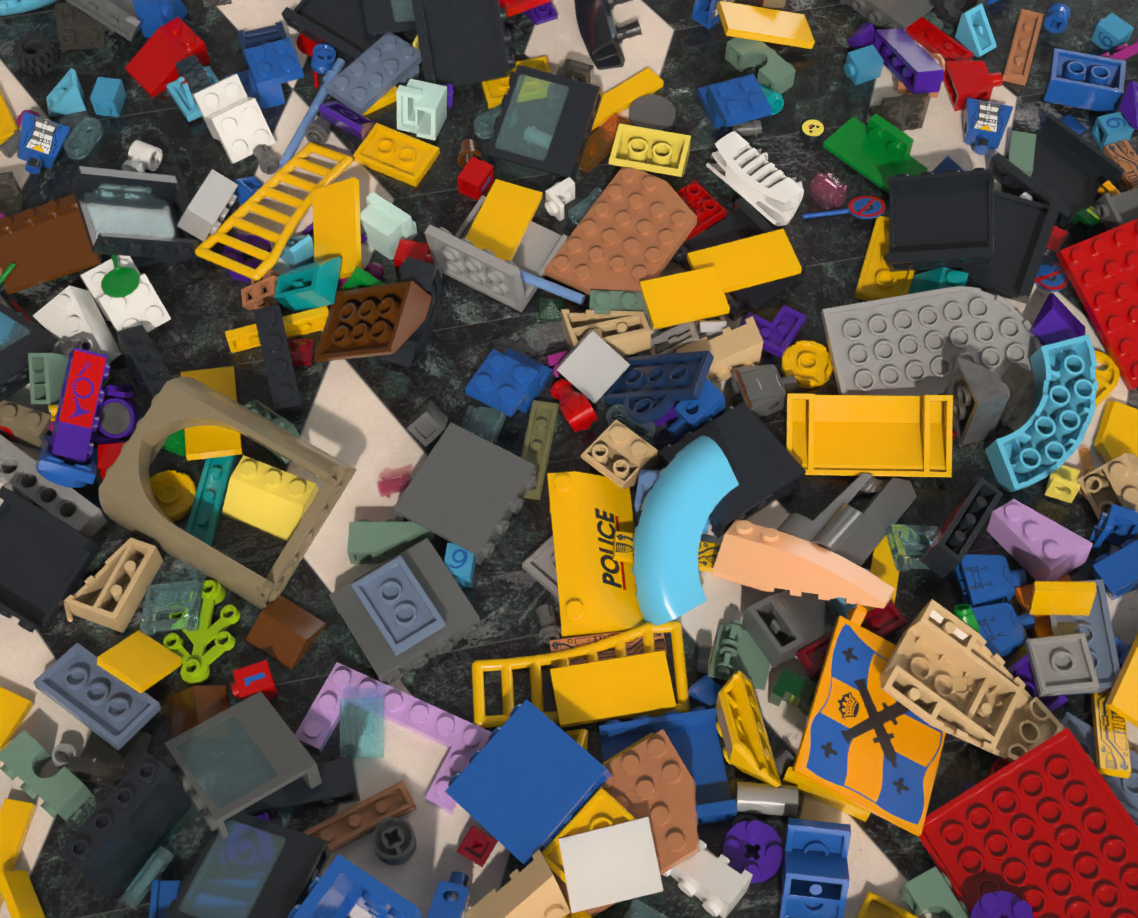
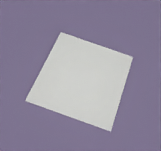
M649 817L559 839L572 913L663 891Z

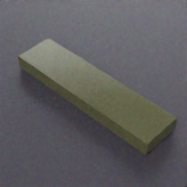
M533 400L521 458L535 465L538 480L534 489L531 492L527 491L523 498L541 500L559 412V403Z

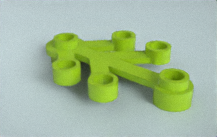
M207 580L200 587V596L203 598L197 628L189 620L188 612L182 607L172 609L169 614L170 621L176 626H180L194 644L191 656L183 647V639L176 633L168 634L163 641L164 647L182 658L181 677L188 684L203 683L209 676V665L225 651L231 650L235 645V638L224 630L240 619V611L233 605L225 606L220 612L221 618L210 627L214 605L220 603L226 594L225 588L216 580ZM233 612L232 616L227 618L229 613ZM228 638V641L225 644H222L224 639ZM215 639L216 645L205 653L206 646ZM176 640V643L171 646V643Z

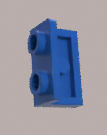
M1112 504L1107 513L1102 512L1097 525L1093 526L1089 536V540L1093 541L1090 551L1096 553L1103 541L1120 547L1124 542L1134 539L1138 534V512L1134 509L1124 508Z

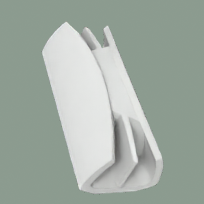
M735 131L717 141L715 145L718 151L712 153L717 163H707L706 166L774 225H787L803 198L804 189H802V182L795 183L796 177L792 179L787 178L784 172L775 168L772 162H768L767 152L761 153V148L758 150L752 148Z

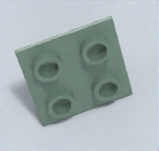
M731 620L730 624H720L708 676L728 681L735 672L740 670L752 680L755 689L765 691L770 663L748 631L743 630L741 622Z

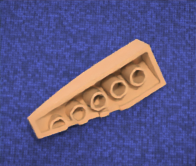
M736 519L726 531L712 570L713 576L766 592L774 593L775 588L790 590V595L801 596L802 592L819 594L818 599L830 601V599L841 597L845 598L846 603L885 608L894 594L892 586L846 558L812 542L780 532L774 528L752 524L746 520Z

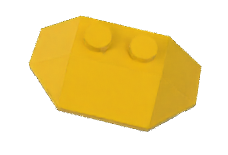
M739 670L721 688L717 697L716 712L718 721H716V728L724 740V757L729 764L734 765L742 772L774 787L781 786V781L752 680Z

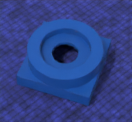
M44 434L36 462L38 473L48 481L64 487L80 488L89 483L93 484L96 476L98 449L93 448L91 457L89 459L86 458V461L81 464L63 461L50 454L48 449L51 436Z

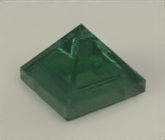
M539 297V321H562L561 309H564V298Z

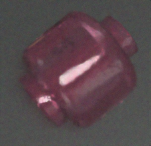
M831 172L818 174L810 183L811 198L825 209H830L834 206L839 207L846 199V184Z

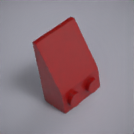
M177 17L158 28L127 64L125 69L151 97H154L166 90L167 84L178 80L179 75L175 65L176 62L192 55L198 58L202 66L208 65L210 60L205 43Z

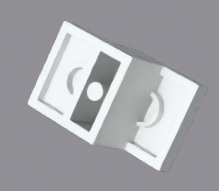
M237 74L228 76L192 94L213 139L221 141L231 163L234 164L252 155L253 149L260 144L261 146L264 144L268 147L276 143L256 99L247 96Z
M117 255L119 267H129L136 270L140 276V284L133 293L125 297H109L104 294L101 288V281L104 276L114 270L112 258L80 275L105 319L111 321L116 331L143 324L145 330L149 332L171 319L145 273L138 271L130 256Z

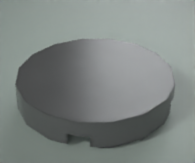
M645 95L633 101L629 108V123L631 126L666 132L670 131L674 126L676 109L667 98L659 95Z

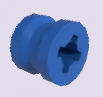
M1062 3L1050 5L1044 20L1045 29L1051 33L1063 32L1067 28L1071 13L1069 7Z
M328 44L316 45L312 52V69L319 74H326L328 70H331L336 58L335 49Z

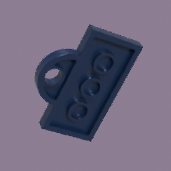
M710 351L623 357L630 366L606 391L604 400L608 405L624 404L626 413L636 423L646 424L654 422L663 417L671 409L675 401L698 400L714 356Z

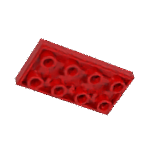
M696 180L676 192L697 216V224L683 244L726 216L727 210Z

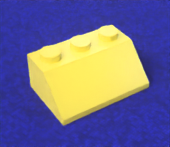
M619 123L609 164L682 177L685 174L689 158L691 136Z
M243 455L230 477L222 514L289 541L319 490L314 482Z

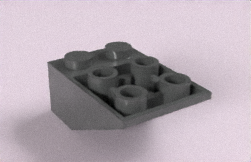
M790 590L770 595L747 608L742 624L773 668L794 658L798 650L834 630L837 618L825 601L818 599L819 594L802 592L801 596L790 595Z

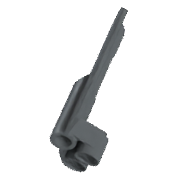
M862 473L814 521L800 514L791 513L776 530L812 542L861 566L917 496L909 480L894 477L889 480H878L873 477V474ZM859 490L875 494L861 511L848 505Z

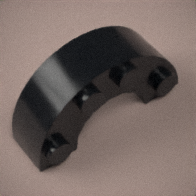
M406 257V261L402 262L399 270L400 282L413 281L427 292L432 299L425 321L394 354L381 355L380 359L410 368L420 359L432 335L441 302L442 272L437 265Z

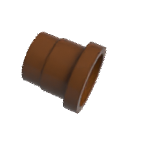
M465 139L459 144L457 162L461 168L466 166L471 157L482 160L477 143L472 139Z

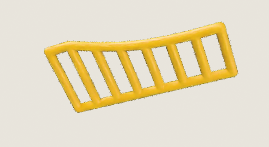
M313 142L307 143L219 226L214 236H208L195 249V254L250 279L260 280L277 263L296 226L313 205V190L332 184L352 164V157ZM311 153H315L339 163L332 169L305 159ZM296 167H299L324 178L318 184H314L290 173ZM284 182L310 193L302 200L274 188L279 183ZM267 196L297 209L290 217L258 203ZM251 211L281 223L285 227L281 234L243 220V218ZM233 227H237L271 241L275 245L270 253L226 234ZM219 242L258 258L263 262L256 269H253L210 251V249Z
M677 620L654 626L651 622H646L603 640L564 651L507 659L476 660L472 663L474 724L481 728L503 726L508 721L510 712L514 708L512 670L530 668L532 704L551 721L559 723L557 711L544 712L541 666L558 663L559 668L570 666V660L587 656V663L597 662L599 652L615 647L616 658L627 657L626 642L641 636L643 637L644 654L655 652L654 633L671 632L678 704H676V709L642 715L659 717L668 711L690 712L682 625ZM501 671L503 715H485L483 672ZM642 715L629 716V717H623V718H617V719H629V718H635V717H637V716H642Z

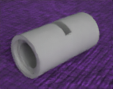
M737 781L735 790L737 810L740 813L796 817L798 811V786L781 785L774 787L765 783Z

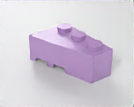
M1015 499L992 512L986 530L1036 581H1056L1084 564L1093 545L1090 541Z

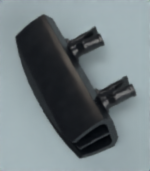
M574 0L576 19L581 37L591 60L598 70L623 67L625 62L621 45L623 40L642 35L638 20L623 27H618L615 22L614 7L617 4L633 0Z

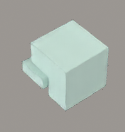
M410 79L407 86L399 85L396 91L397 130L415 133L417 137L436 140L447 118V87Z
M372 192L366 197L367 207L360 213V227L368 238L364 243L390 260H393L399 240L412 241L417 236L416 223L412 221L410 215Z

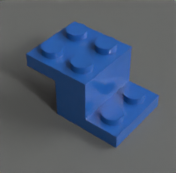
M290 37L245 49L244 53L248 70L235 74L238 75L247 96L256 99L260 110L285 104L281 84L304 78L303 70Z
M754 74L698 88L697 95L714 129L724 126L729 127L771 115L772 108Z
M507 348L503 354L493 349L465 387V394L510 417L513 416L517 409L527 413L532 406L533 400H536L552 377L553 369L510 348Z
M788 818L784 857L781 865L782 895L778 918H844L850 882L847 861L851 837L850 824Z

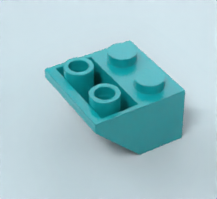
M338 256L301 265L279 275L274 299L293 313L334 304L342 259Z

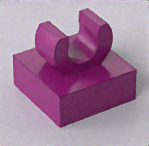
M571 350L544 357L547 367L554 365L552 374L555 378L560 377L559 372L555 369L556 366Z

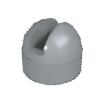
M67 743L59 744L52 751V762L58 769L61 770L64 766L70 769L74 766L77 754L76 749L72 745ZM64 753L68 762H63L59 755Z

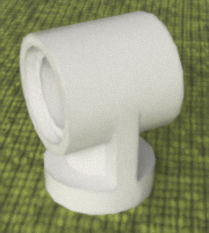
M136 140L130 146L128 160L122 164L121 168L123 171L145 173L146 169L155 171L161 164L162 150L143 141Z

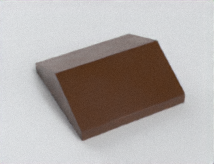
M279 596L260 612L246 641L293 670L327 625L288 599Z
M226 685L192 686L169 696L168 706L172 739L228 709L229 702ZM231 718L180 745L176 749L177 752L180 753L234 741Z

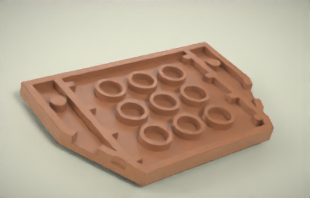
M622 167L562 245L555 257L544 269L545 276L587 295H590V290L641 292L639 288L640 282L659 277L696 226L697 216L667 181L638 169Z
M664 729L604 765L610 772L611 777L602 788L636 819L649 817L660 875L700 851L695 800L696 784ZM551 870L563 897L569 900L567 884ZM615 903L584 911L593 917Z

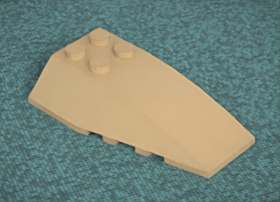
M930 600L904 631L880 674L882 690L929 725L1010 762L1018 759L1063 730L1064 726L1037 697L1032 698L1024 689L1026 684L1018 676L1014 678L1003 666L1005 661L997 653L993 655L984 645L986 641L979 633L936 601Z

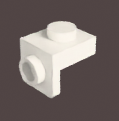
M570 177L562 182L555 183L550 189L545 191V208L551 216L554 215L559 221L564 219V205L575 199V182Z

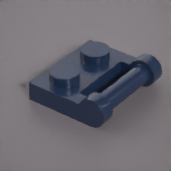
M282 21L275 22V25L246 32L243 30L236 31L246 65L245 49L287 38Z

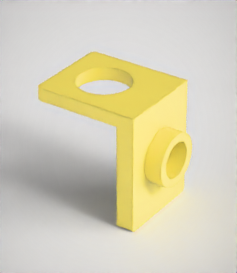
M1064 465L1060 466L1049 475L1044 495L1072 503L1081 486L1077 483L1080 470Z

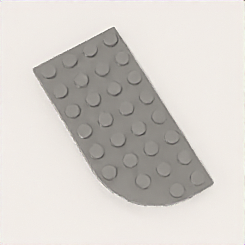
M948 287L826 308L820 312L839 395H943L955 362L960 358L998 373L1005 384L1034 379L1029 358L1041 345L1039 339L1029 332L1032 325L1028 319L1025 321L1014 309L1015 306L999 295L994 296L981 291L980 288Z

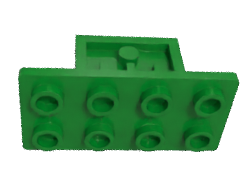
M876 113L869 119L868 126L852 117L823 142L825 149L888 194H890L888 177H895L897 174L920 175L928 170L927 167L910 156L914 139Z

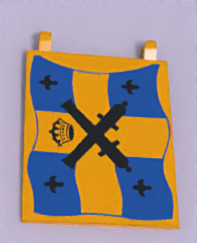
M856 604L855 609L851 608L848 611L847 619L842 616L837 617L792 772L910 833L920 836L946 732L929 725L881 689L880 674L896 645L860 626L866 616L867 608Z

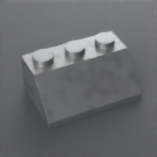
M963 358L956 360L943 394L953 395L952 427L957 432L956 436L961 446L991 438L1010 397L1009 388L1002 382L998 373Z

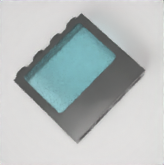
M261 691L164 743L168 753L164 759L172 773L176 771L179 773L177 779L185 792L191 791L190 798L197 811L204 810L205 814H203L207 826L211 831L217 829L223 839L229 837L224 820L301 776L311 789L322 783L317 763Z

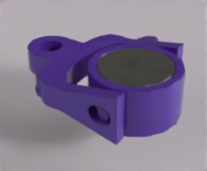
M130 383L107 385L104 389H101L104 390V395L119 398L104 401L99 406L95 416L99 417V430L110 438L100 437L96 431L91 433L90 442L102 444L123 443L128 440H121L120 438H129L133 435L138 421L142 418V412L134 401L127 399L133 398L134 387Z

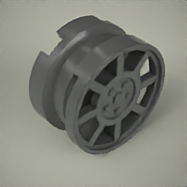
M385 818L378 823V826L372 832L371 841L375 853L385 864L392 866L404 864L413 856L416 850L417 843L413 828L403 818Z

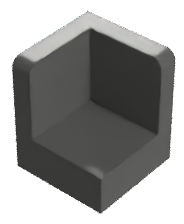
M429 400L411 416L407 429L426 447L445 431L448 417Z

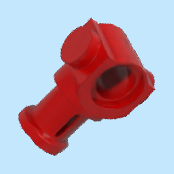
M561 379L553 384L550 393L554 399L559 400L560 410L573 431L576 433L579 430L588 429L592 422L598 418L585 395L575 392L573 384L567 379Z

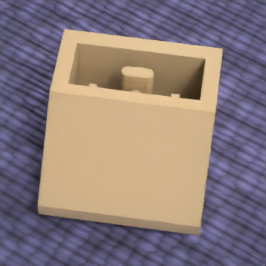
M615 420L581 454V458L620 488L625 489L638 485L640 470H653L657 466L658 450L618 420Z
M1124 453L1077 479L1098 520L1101 513H1107L1112 504L1131 508L1138 512V457L1136 454Z

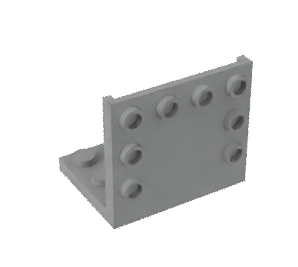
M483 195L455 236L443 227L428 226L424 233L434 264L440 267L442 273L520 312L524 310L538 287L522 282L519 269L544 279V269L568 239V236L564 234L561 236L531 221L512 261H503L497 258L491 251L475 247L465 237L486 199Z

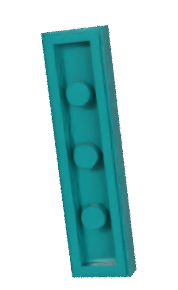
M237 455L206 459L185 529L187 533L211 547Z

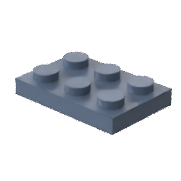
M401 555L351 584L353 591L395 656L446 626L444 620Z

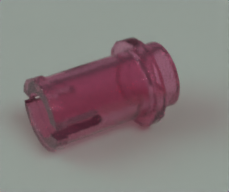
M409 472L387 479L381 477V481H377L380 496L390 498L391 494L406 490L412 481L409 479Z

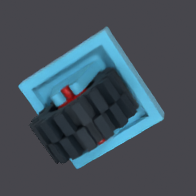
M195 55L175 63L179 78L166 85L169 94L188 122L202 116L192 94L219 81L209 66H202Z

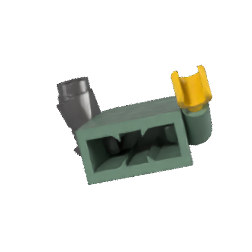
M79 337L66 342L59 340L53 345L51 353H28L31 404H49L48 409L51 414V421H55L69 353L74 348L91 351V343L88 340H83Z

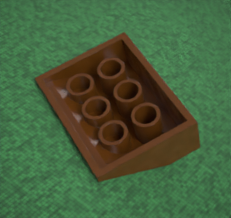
M74 193L70 196L0 219V265L2 274L11 263H15L14 269L4 280L8 294L101 264L102 254H93ZM89 208L98 237L99 233L102 232L103 209Z
M413 281L336 292L335 301L331 305L314 361L325 362L394 354L425 321L432 297Z

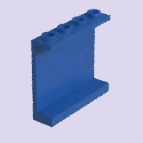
M526 699L523 704L520 703L512 709L509 715L510 718L503 726L497 727L491 733L490 741L485 747L473 753L469 759L470 764L462 773L458 772L451 778L448 783L449 787L445 792L520 862L528 866L534 860L532 855L538 850L542 852L599 788L605 784L611 777V774L606 767Z
M700 706L685 713L668 711L659 717L650 718L648 715H642L633 718V721L621 722L620 720H610L599 726L598 736L603 762L651 732L656 734L664 729L695 781L697 826L734 820L737 815L736 800L731 798L715 723L716 708L708 709L705 706Z

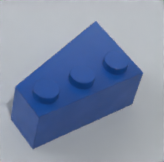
M132 0L138 20L141 21L140 27L143 36L151 38L158 28L179 17L183 20L188 12L181 0Z
M1130 539L1124 542L1119 547V551L1111 555L1109 553L1101 555L1094 561L1095 564L1092 565L1093 575L1097 580L1103 579L1105 592L1111 601L1138 589V540Z

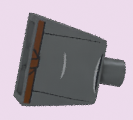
M773 364L736 367L732 369L730 383L738 404L744 402L758 419L783 409L787 398L786 393L797 390V382L794 375L780 378L777 368Z

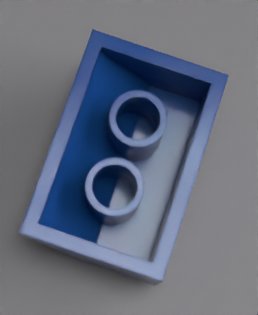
M1054 48L1043 101L1102 113H1116L1124 93L1126 61Z

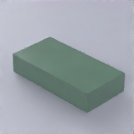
M1012 130L1007 159L1031 177L1036 134Z

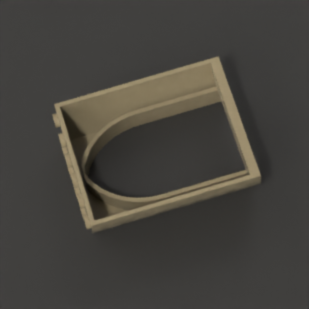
M179 377L167 381L160 393L156 394L152 399L151 407L145 416L138 421L135 432L122 446L119 457L107 469L106 477L99 486V500L104 513L111 520L206 577L218 581L223 587L263 610L280 596L357 469L191 377ZM208 425L228 428L245 435L325 481L266 578L175 525L162 511L151 488L149 466L170 434L194 426Z

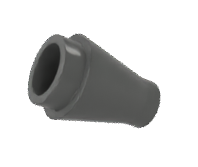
M321 116L316 118L306 127L307 140L318 145L327 142L332 123L321 118Z

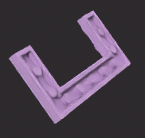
M336 662L295 733L300 743L321 753L350 702L448 747L450 751L425 796V802L452 814L458 803L445 792L449 787L448 783L458 772L462 773L470 764L469 759L474 752L485 747L490 741L489 737L492 732Z

